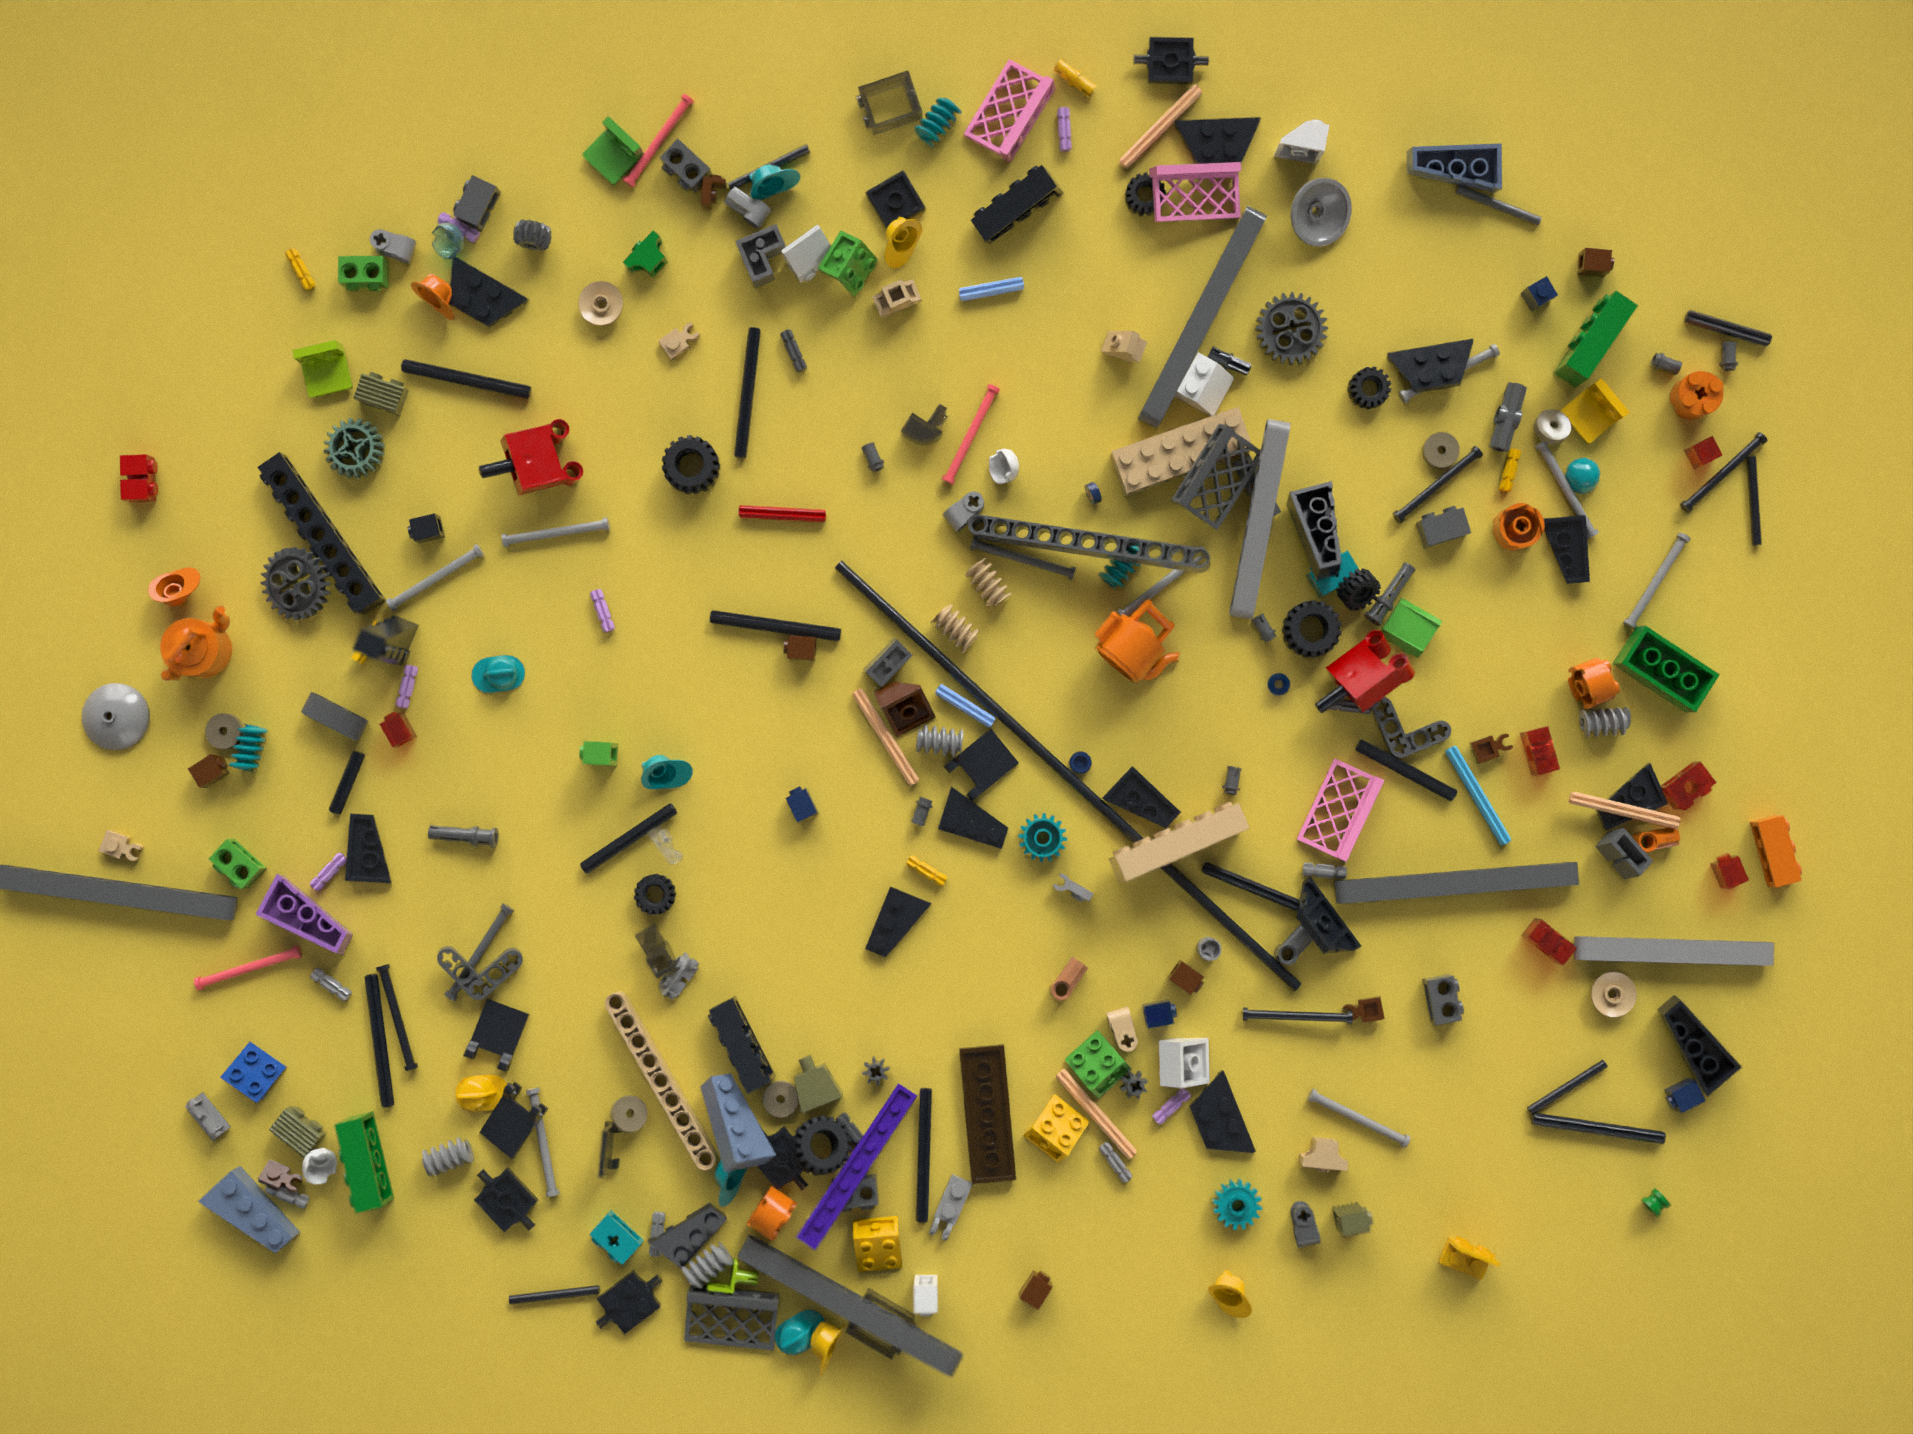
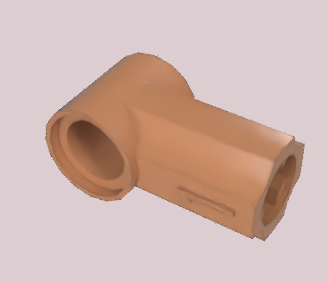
M1071 957L1057 979L1051 984V995L1058 1000L1069 998L1072 990L1088 967L1074 957ZM1060 983H1063L1067 988L1063 996H1058L1055 993V987Z

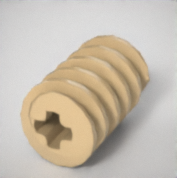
M985 559L972 566L965 576L966 578L973 576L970 583L971 585L978 584L975 589L976 592L984 591L980 596L981 599L989 598L985 604L986 607L992 605L995 607L1010 597L1012 593H1003L1007 586H998L1002 579L993 578L997 573L996 570L989 572L988 570L992 564L984 565Z
M951 604L944 607L930 623L938 621L935 626L937 629L944 626L942 634L951 633L948 640L953 641L957 639L955 646L964 645L961 651L964 653L978 638L979 629L970 631L972 623L964 625L966 617L958 619V610L951 613L953 607Z

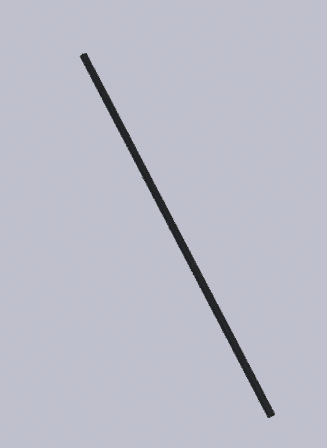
M840 561L835 569L1132 843L1144 839L845 562ZM1171 862L1160 867L1293 991L1300 987L1302 983Z

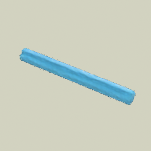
M1457 746L1448 748L1445 751L1447 757L1500 845L1509 843L1511 837Z

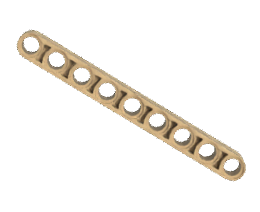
M622 991L613 992L605 1000L607 1011L696 1166L701 1170L711 1169L718 1157L713 1144L628 996ZM614 996L622 1000L620 1008L612 1005V998ZM624 1016H629L633 1019L632 1027H626L623 1024ZM635 1036L643 1037L645 1041L644 1046L639 1047L634 1043ZM647 1055L655 1058L656 1064L654 1066L646 1064L645 1057ZM657 1075H664L667 1079V1084L664 1086L659 1085L656 1081ZM668 1095H676L678 1104H670L667 1100ZM686 1114L689 1117V1124L680 1123L679 1115ZM690 1134H698L701 1142L698 1144L692 1143L690 1141ZM708 1153L712 1158V1162L704 1163L701 1160V1154Z

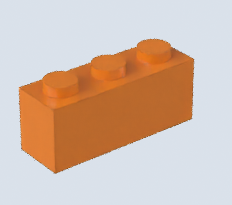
M1774 815L1751 821L1750 825L1767 887L1776 888L1802 881L1800 876L1802 869L1796 861L1794 854L1796 853V847L1790 839V825L1784 815Z

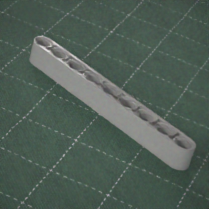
M1267 419L1231 600L1230 616L1252 620L1290 432L1289 422Z
M1574 936L1573 959L1773 966L1774 943Z

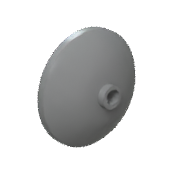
M1317 178L1306 183L1296 194L1291 206V224L1298 238L1313 246H1325L1336 241L1345 232L1350 222L1352 205L1349 193L1341 183L1330 178Z
M112 683L97 688L87 698L82 710V724L87 736L98 746L110 750H122L135 745L145 735L150 722L149 706L145 698L135 688L125 684ZM109 712L112 713V718L110 720H108L107 714Z

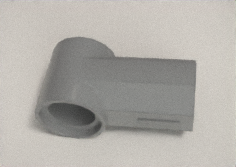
M736 187L730 190L724 201L725 205L742 215L749 224L757 229L761 227L772 211L765 203L758 199H752Z

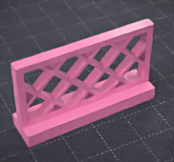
M1009 59L964 132V136L1002 156L1003 160L1011 163L1055 91L1054 80L1047 76L1044 78ZM1013 68L1019 71L1021 78L1008 81L1007 74ZM1032 79L1039 82L1036 89L1026 90L1024 82ZM1022 83L1024 92L1011 95L1009 86ZM1007 87L1009 97L997 100L995 95L997 90ZM1026 97L1027 104L1025 107L1015 110L1013 100ZM1011 101L1013 111L1000 114L998 105ZM996 106L998 115L985 119L984 112L986 108ZM1014 116L1016 121L1014 125L1004 128L1002 119ZM999 120L1001 130L989 133L987 123ZM984 124L986 134L980 136L972 134L976 126ZM1003 134L1004 141L1000 148L991 143V137Z
M1241 162L1157 165L1149 168L1150 178L1153 181L1155 222L1240 218L1238 172H1241ZM1225 178H1232V189L1229 192L1220 185ZM1204 179H1208L1214 185L1208 193L1199 186ZM1183 180H1187L1193 186L1187 194L1178 187ZM1159 181H1167L1172 186L1166 195L1159 190ZM1216 188L1225 196L1219 204L1210 197ZM1195 189L1204 196L1198 205L1189 198ZM1174 190L1183 197L1177 206L1168 199ZM1227 199L1233 204L1234 213L1227 214L1221 208ZM1206 200L1215 207L1211 214H1206L1200 209ZM1185 201L1194 208L1190 215H1185L1179 209ZM1166 202L1173 211L1169 216L1161 217L1160 207Z
M1334 758L1297 840L1346 862L1384 780ZM1336 765L1346 769L1348 778L1336 782L1333 775ZM1349 771L1356 773V775L1351 776ZM1362 776L1369 779L1366 788L1356 790L1353 778ZM1332 777L1333 783L1328 784L1330 778ZM1350 780L1354 792L1341 796L1337 784ZM1335 785L1339 798L1327 802L1324 791L1326 788ZM1364 792L1360 799L1358 793ZM1355 795L1358 806L1347 811L1343 799ZM1321 797H1322L1324 803L1319 804V801H1320V799H1321ZM1340 800L1344 813L1332 817L1328 804ZM1326 806L1330 818L1317 822L1314 815L1316 808ZM1354 812V814H1353V816H1352V818H1351V820H1350V817H1349L1348 814ZM1346 815L1349 822L1348 827L1337 831L1333 819ZM1313 817L1315 823L1309 825L1311 818ZM1331 820L1335 833L1323 837L1318 824ZM1316 826L1320 838L1311 841L1303 837L1307 828ZM1345 832L1341 840L1339 834ZM1337 836L1339 846L1336 852L1326 847L1324 839ZM1322 841L1323 846L1315 842Z

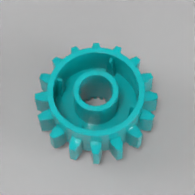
M1043 813L1041 818L1034 814L1033 821L1028 818L1026 819L1027 827H1020L1024 834H1019L1018 837L1024 841L1019 846H1026L1023 853L1026 855L1031 852L1032 860L1039 856L1040 862H1043L1044 857L1052 861L1051 855L1055 854L1059 857L1058 849H1065L1061 843L1062 841H1067L1066 837H1062V833L1066 832V829L1059 828L1062 823L1061 821L1053 822L1055 817L1053 815L1046 819V813ZM1041 831H1045L1049 835V839L1045 844L1038 843L1036 839L1037 834Z
M1230 1179L1229 1184L1226 1186L1223 1183L1220 1184L1222 1189L1220 1191L1215 1190L1217 1198L1212 1199L1213 1204L1217 1205L1213 1208V1212L1220 1213L1216 1217L1218 1221L1224 1220L1223 1224L1225 1227H1228L1231 1223L1233 1230H1236L1238 1225H1241L1243 1230L1246 1229L1245 1223L1247 1222L1253 1226L1252 1218L1259 1219L1260 1216L1256 1211L1262 1210V1206L1257 1204L1262 1198L1257 1195L1255 1196L1258 1190L1255 1187L1250 1189L1251 1184L1248 1181L1243 1185L1241 1179H1238L1237 1183H1233ZM1236 1199L1242 1200L1240 1208H1232L1233 1201H1236Z

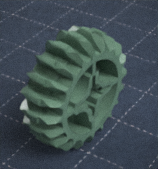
M349 418L347 424L343 420L340 421V428L336 425L332 426L335 432L334 434L331 432L327 433V436L331 439L330 441L325 440L324 444L329 446V448L323 450L325 454H329L326 461L332 463L330 467L333 470L338 469L337 473L340 475L345 474L347 478H351L354 474L355 478L359 479L361 472L364 476H369L368 469L375 472L376 467L374 464H382L378 457L385 456L384 452L379 451L385 447V444L379 442L383 439V436L377 434L378 429L376 427L371 428L370 422L363 423V420L359 418L356 422L354 419ZM352 432H364L368 438L356 440L352 436ZM344 438V445L341 448H339V445L342 439ZM354 444L357 445V447H355V453L352 452V450L354 449ZM370 448L369 454L365 459L364 454ZM352 457L357 462V465H345L341 459Z

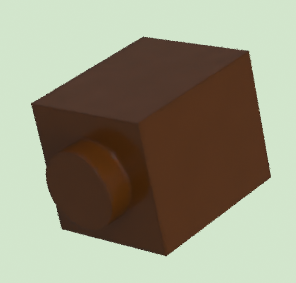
M1584 248L1579 253L1577 275L1605 277L1614 267L1612 250Z
M789 635L788 641L784 640L783 653L787 654L788 659L815 661L817 638Z
M214 754L208 755L188 768L199 788H208L230 774L227 770L228 764L225 759Z
M1181 960L1178 961L1167 976L1169 980L1190 995L1193 992L1197 993L1204 984L1202 981L1204 977Z
M1033 1270L1019 1291V1298L1039 1310L1053 1288L1050 1281L1051 1277L1042 1271L1037 1273Z

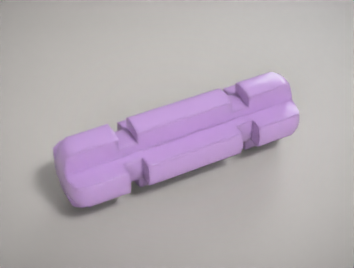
M1068 107L1058 108L1057 112L1058 119H1060L1058 120L1059 150L1061 152H1068L1072 148L1071 140H1069L1071 139L1070 109Z
M445 212L439 215L437 222L444 228L448 227V230L463 238L466 236V239L472 243L478 240L480 234L478 230L472 227L470 229L469 225L454 217L451 219V216Z
M597 589L590 592L591 599L595 602L593 605L598 619L602 622V630L604 632L614 630L615 626L613 620H610L611 615L606 601L603 600L602 590Z
M406 665L403 673H405V676H402L398 692L400 696L397 697L395 703L397 707H409L410 700L408 699L412 695L415 683L414 676H417L418 672L416 666Z
M337 853L332 858L333 861L329 862L318 873V877L312 879L310 885L313 889L321 890L325 886V882H329L340 870L339 867H343L346 864L347 858L345 855Z
M1181 1088L1176 1096L1173 1095L1161 1106L1162 1109L1160 1111L1157 1110L1153 1114V1119L1160 1125L1167 1120V1116L1170 1117L1182 1106L1183 1101L1186 1102L1191 1097L1190 1093L1185 1088Z

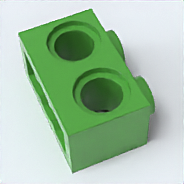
M338 256V283L348 291H359V288L381 291V288H389V261L383 256ZM352 270H356V276L349 279V273ZM374 270H379L376 278L370 277Z
M584 741V745L580 746L579 758L583 759L582 764L617 766L618 743Z
M234 838L226 839L209 858L213 863L212 867L217 872L227 875L230 878V884L237 889L250 888L267 869ZM227 852H229L232 856V860L229 864L225 861L224 858ZM243 867L248 870L247 878H243L241 875Z

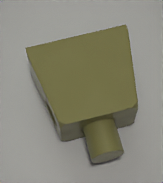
M811 1055L798 1060L803 1072L796 1074L794 1079L802 1113L843 1096L841 1088L825 1063L815 1066Z

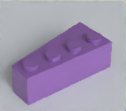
M280 874L275 876L256 912V915L337 954L343 955L353 936L347 928L290 880Z

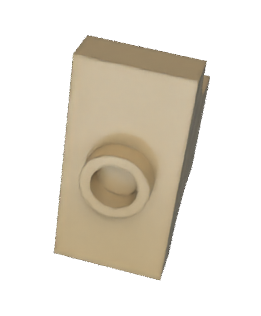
M902 279L882 287L878 294L872 296L881 318L922 301L913 279L909 281H903Z
M1108 331L1101 352L1126 362H1140L1147 341L1141 339L1140 334L1135 331Z
M1312 1137L1311 1148L1299 1155V1163L1302 1166L1314 1167L1319 1172L1328 1173L1330 1169L1348 1170V1161L1339 1156V1142L1335 1139Z

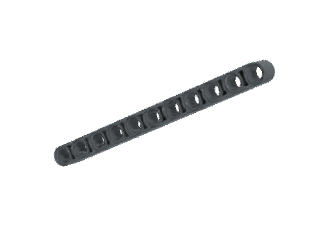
M1247 206L1138 417L1139 420L1156 429L1159 427L1267 215Z
M974 515L968 522L972 535L980 540L1195 573H1204L1211 565L1209 553L1205 549L986 515ZM978 523L985 524L984 529L981 531H975L974 528ZM998 527H1007L1004 534H996ZM1020 530H1028V535L1026 537H1018V532ZM1049 533L1050 538L1047 541H1040V535ZM1065 536L1072 537V542L1067 545L1062 544L1061 540ZM1088 539L1095 541L1094 545L1090 548L1083 546V543ZM1109 543L1117 545L1113 551H1106L1105 547ZM1131 546L1139 548V551L1134 555L1127 553ZM1157 549L1161 551V555L1158 558H1151L1149 556L1152 550ZM1175 553L1184 555L1183 559L1179 562L1173 561L1171 558ZM1198 556L1206 558V562L1202 565L1195 564L1194 560Z
M1562 862L1336 880L1334 884L1336 903L1342 904L1579 885L1578 862Z
M0 865V889L222 920H235L238 897Z
M751 1235L747 1236L738 1254L739 1259L950 1377L954 1376L964 1356L959 1350L766 1242Z

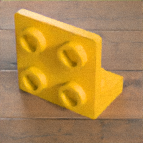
M1602 378L1591 384L1560 410V412L1567 416L1571 426L1587 444L1591 443L1615 422L1630 413Z
M1053 1095L1036 1122L1027 1128L1023 1136L1059 1163L1069 1155L1089 1124V1120L1057 1095Z
M898 1216L853 1220V1240L858 1272L902 1268Z
M1448 1236L1439 1259L1441 1264L1480 1280H1483L1489 1263L1500 1267L1501 1262L1495 1258L1496 1254L1490 1252V1249L1479 1244L1475 1247L1469 1243L1470 1241L1456 1236V1239Z

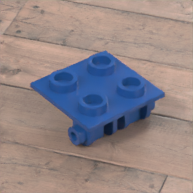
M249 1042L220 1078L258 1103L260 1099L263 1100L266 1097L267 1090L286 1069V1066L252 1042Z

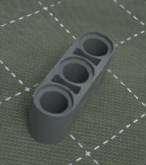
M314 692L310 693L301 710V713L356 741H359L369 722L367 719Z

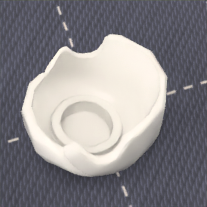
M996 450L997 454L989 458V470L992 479L997 484L1013 481L1019 472L1018 457L1012 450Z
M318 1148L309 1152L304 1157L302 1171L307 1182L313 1185L324 1184L327 1182L330 1174L336 1173L338 1160L334 1152L326 1148Z

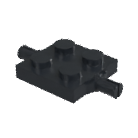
M1149 37L1147 55L1134 54L1133 64H1146L1148 83L1192 84L1195 65L1208 66L1209 56H1196L1194 38Z
M785 1126L769 1136L762 1129L776 1156L767 1163L757 1167L778 1190L786 1183L792 1181L797 1184L801 1191L804 1190L809 1184L800 1175L804 1168H799L796 1165L798 1163L797 1159L793 1160L794 1150L791 1151V1145H793L794 1141H791L792 1134Z
M509 1167L493 1179L484 1169L476 1175L485 1186L474 1201L504 1233L519 1221L528 1231L536 1225L527 1214L539 1199Z
M634 1269L598 1296L597 1301L605 1309L606 1314L596 1321L597 1326L599 1325V1328L602 1329L612 1321L626 1334L661 1307V1303L654 1296L653 1288L663 1282L661 1277L659 1278V1275L656 1274V1276L646 1282L639 1277Z

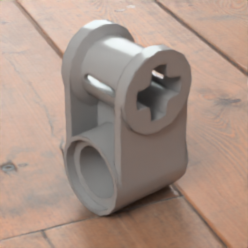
M381 229L375 230L370 235V243L378 253L404 263H410L417 243L414 239ZM384 239L386 240L385 243H381L380 245L378 244L379 241L383 242Z
M975 491L969 492L943 513V517L956 532L965 527L972 516L982 511L984 508L982 495ZM971 498H973L974 500H976V499L978 498V499H979V500H978V505H979V506H978V507H975V506L973 505V506L969 507V505H970V501H969V500H970Z

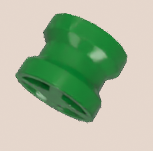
M1656 1188L1651 1191L1649 1197H1644L1641 1200L1656 1217L1661 1215V1211L1664 1208L1668 1209L1671 1206L1669 1201Z

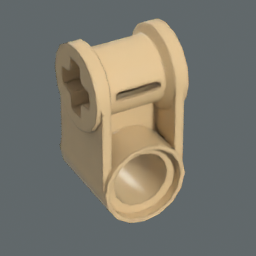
M1128 1006L1107 1012L1108 1022L1118 1047L1126 1052L1134 1050L1138 1042ZM1124 1035L1132 1038V1041L1129 1042L1130 1046H1126L1124 1043L1121 1044V1041L1124 1040Z

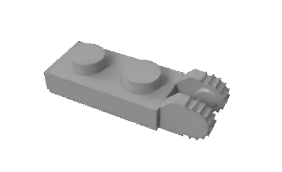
M954 1174L951 1175L934 1214L935 1218L929 1234L934 1235L941 1219L948 1223L942 1233V1240L946 1241L972 1187L970 1181Z

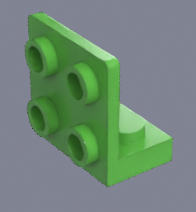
M608 116L602 122L606 130L584 151L582 156L612 185H615L636 164L644 152L641 146Z
M840 231L818 269L822 273L838 280L851 295L856 296L863 288L870 272L874 270L878 259L860 239Z
M1098 1030L1065 1058V1061L1098 1099L1121 1080L1120 1077H1124L1128 1070H1132Z

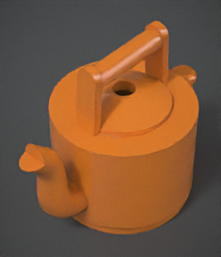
M1150 599L1146 600L1130 618L1124 614L1119 616L1116 612H1111L1108 619L1095 633V637L1099 639L1094 648L1096 652L1120 674L1135 684L1141 681V679L1152 680L1157 678L1169 663L1179 662L1177 658L1180 655L1179 652L1163 655L1166 650L1161 643L1174 628L1175 624L1169 621L1152 605ZM1146 611L1163 627V630L1157 637L1150 626L1137 621Z
M218 606L214 609V623L194 618H185L174 622L166 629L161 639L160 651L163 661L169 669L162 671L161 677L163 680L179 681L182 675L208 678L217 675L225 669L232 656V644L228 634L225 632L230 624V618L224 614L225 608L223 606ZM190 643V645H191L190 650H188V651L184 650V649L187 647V645Z

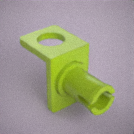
M733 1258L729 1284L709 1282L706 1284L707 1290L734 1293V1286L737 1283L756 1286L758 1271L740 1270L737 1258Z

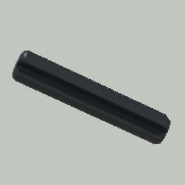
M358 751L352 752L330 804L329 811L337 815L342 813L365 755Z

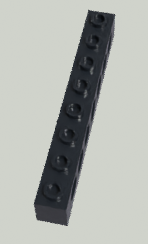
M278 452L257 468L261 472L259 475L265 485L271 486L274 491L272 493L274 499L279 504L282 503L286 508L284 511L285 515L291 522L295 521L299 527L297 529L299 535L304 540L307 539L311 544V547H309L310 551L313 552L316 558L320 557L326 566L324 571L329 576H333L337 582L334 584L337 590L342 595L345 594L349 599L347 604L354 613L357 612L365 615L386 600L289 458L285 454ZM285 475L286 483L280 486L279 479ZM297 493H298V495H299V500H298V502L295 503V504H292V502H291L292 496H293L294 494H297ZM310 511L311 519L305 522L304 515ZM319 530H323L324 537L318 541L316 534ZM332 548H336V556L330 559L329 551ZM348 566L349 574L343 577L341 570L343 567ZM360 584L362 591L360 594L355 595L354 587Z

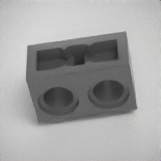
M679 139L660 157L663 164L661 168L669 176L674 174L679 179L678 184L686 191L690 189L694 194L702 187L703 177L713 175L711 169ZM675 157L682 158L679 164L671 163ZM690 172H698V176L695 179L687 178Z
M1450 974L1422 979L1430 1022L1434 1025L1462 1021L1461 1014H1464L1462 1002L1458 1001L1457 992L1460 991L1458 980L1454 979V976ZM1445 982L1447 990L1443 994H1439L1438 985ZM1449 1004L1451 1012L1449 1015L1444 1016L1442 1008Z
M869 1174L864 1177L842 1212L852 1211L853 1207L870 1210L875 1208L874 1205L879 1204L877 1174ZM863 1188H870L873 1195L865 1198L861 1195L860 1191Z

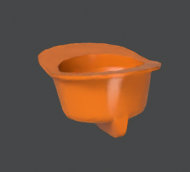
M429 274L421 282L415 281L411 283L413 291L421 299L433 306L445 318L449 320L454 319V314L448 306L452 297V291L448 283L434 274Z
M187 567L159 575L149 585V596L154 601L163 602L168 606L181 605L198 587L201 578L200 573L195 568Z

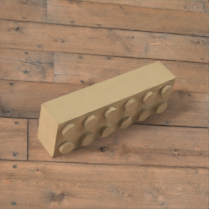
M1239 407L1113 450L1110 457L1124 496L1126 497L1186 476L1218 424L1228 425L1235 430V433L1251 443ZM1231 437L1227 444L1229 452L1238 450L1237 440ZM1251 450L1244 452V455L1250 453ZM1239 453L1230 455V460L1239 457ZM1225 457L1218 458L1215 464L1225 462Z
M1231 802L1214 808V814L1211 811L1193 817L1195 820L1193 823L1189 819L1173 826L1175 830L1172 832L1168 828L1154 834L1155 839L1153 840L1147 837L1133 843L1134 848L1132 849L1126 846L1112 852L1114 856L1109 858V862L1118 883L1131 880L1249 829L1250 827L1239 803L1233 806Z

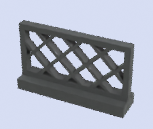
M1223 424L1217 425L1171 501L1182 506L1217 530L1258 466L1260 449L1235 433V430ZM1231 437L1237 440L1238 450L1229 452L1227 444ZM1251 450L1256 453L1253 461L1245 464L1244 452ZM1239 453L1241 465L1231 467L1229 456ZM1225 457L1226 469L1217 471L1216 461L1218 458ZM1241 469L1243 477L1239 482L1234 483L1232 471ZM1227 473L1229 484L1219 487L1217 475ZM1213 476L1214 488L1205 490L1203 482L1207 477ZM1230 488V498L1228 501L1222 502L1220 490ZM1215 492L1217 503L1207 506L1205 494ZM1201 495L1203 507L1194 509L1190 506V503L1194 497ZM1218 507L1219 515L1215 522L1209 519L1208 509Z
M690 1284L687 1293L684 1341L774 1350L780 1293L734 1289V1293L708 1291L705 1285L702 1288H694ZM692 1304H702L706 1311L697 1316L692 1310ZM717 1306H724L729 1313L720 1319L713 1310ZM740 1308L747 1309L751 1314L744 1321L735 1313ZM762 1311H772V1319L764 1323L758 1314ZM708 1313L716 1320V1323L709 1328L701 1320ZM731 1315L739 1324L732 1330L724 1323ZM753 1318L761 1325L754 1333L746 1325ZM696 1323L704 1330L700 1335L690 1334V1328ZM719 1325L727 1333L722 1338L715 1337L711 1332ZM741 1327L749 1335L745 1340H739L734 1335ZM765 1330L770 1336V1343L760 1342L756 1335Z

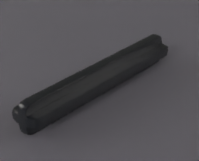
M1689 310L1685 315L1684 321L1686 323L1755 344L1768 346L1772 340V335L1696 311Z

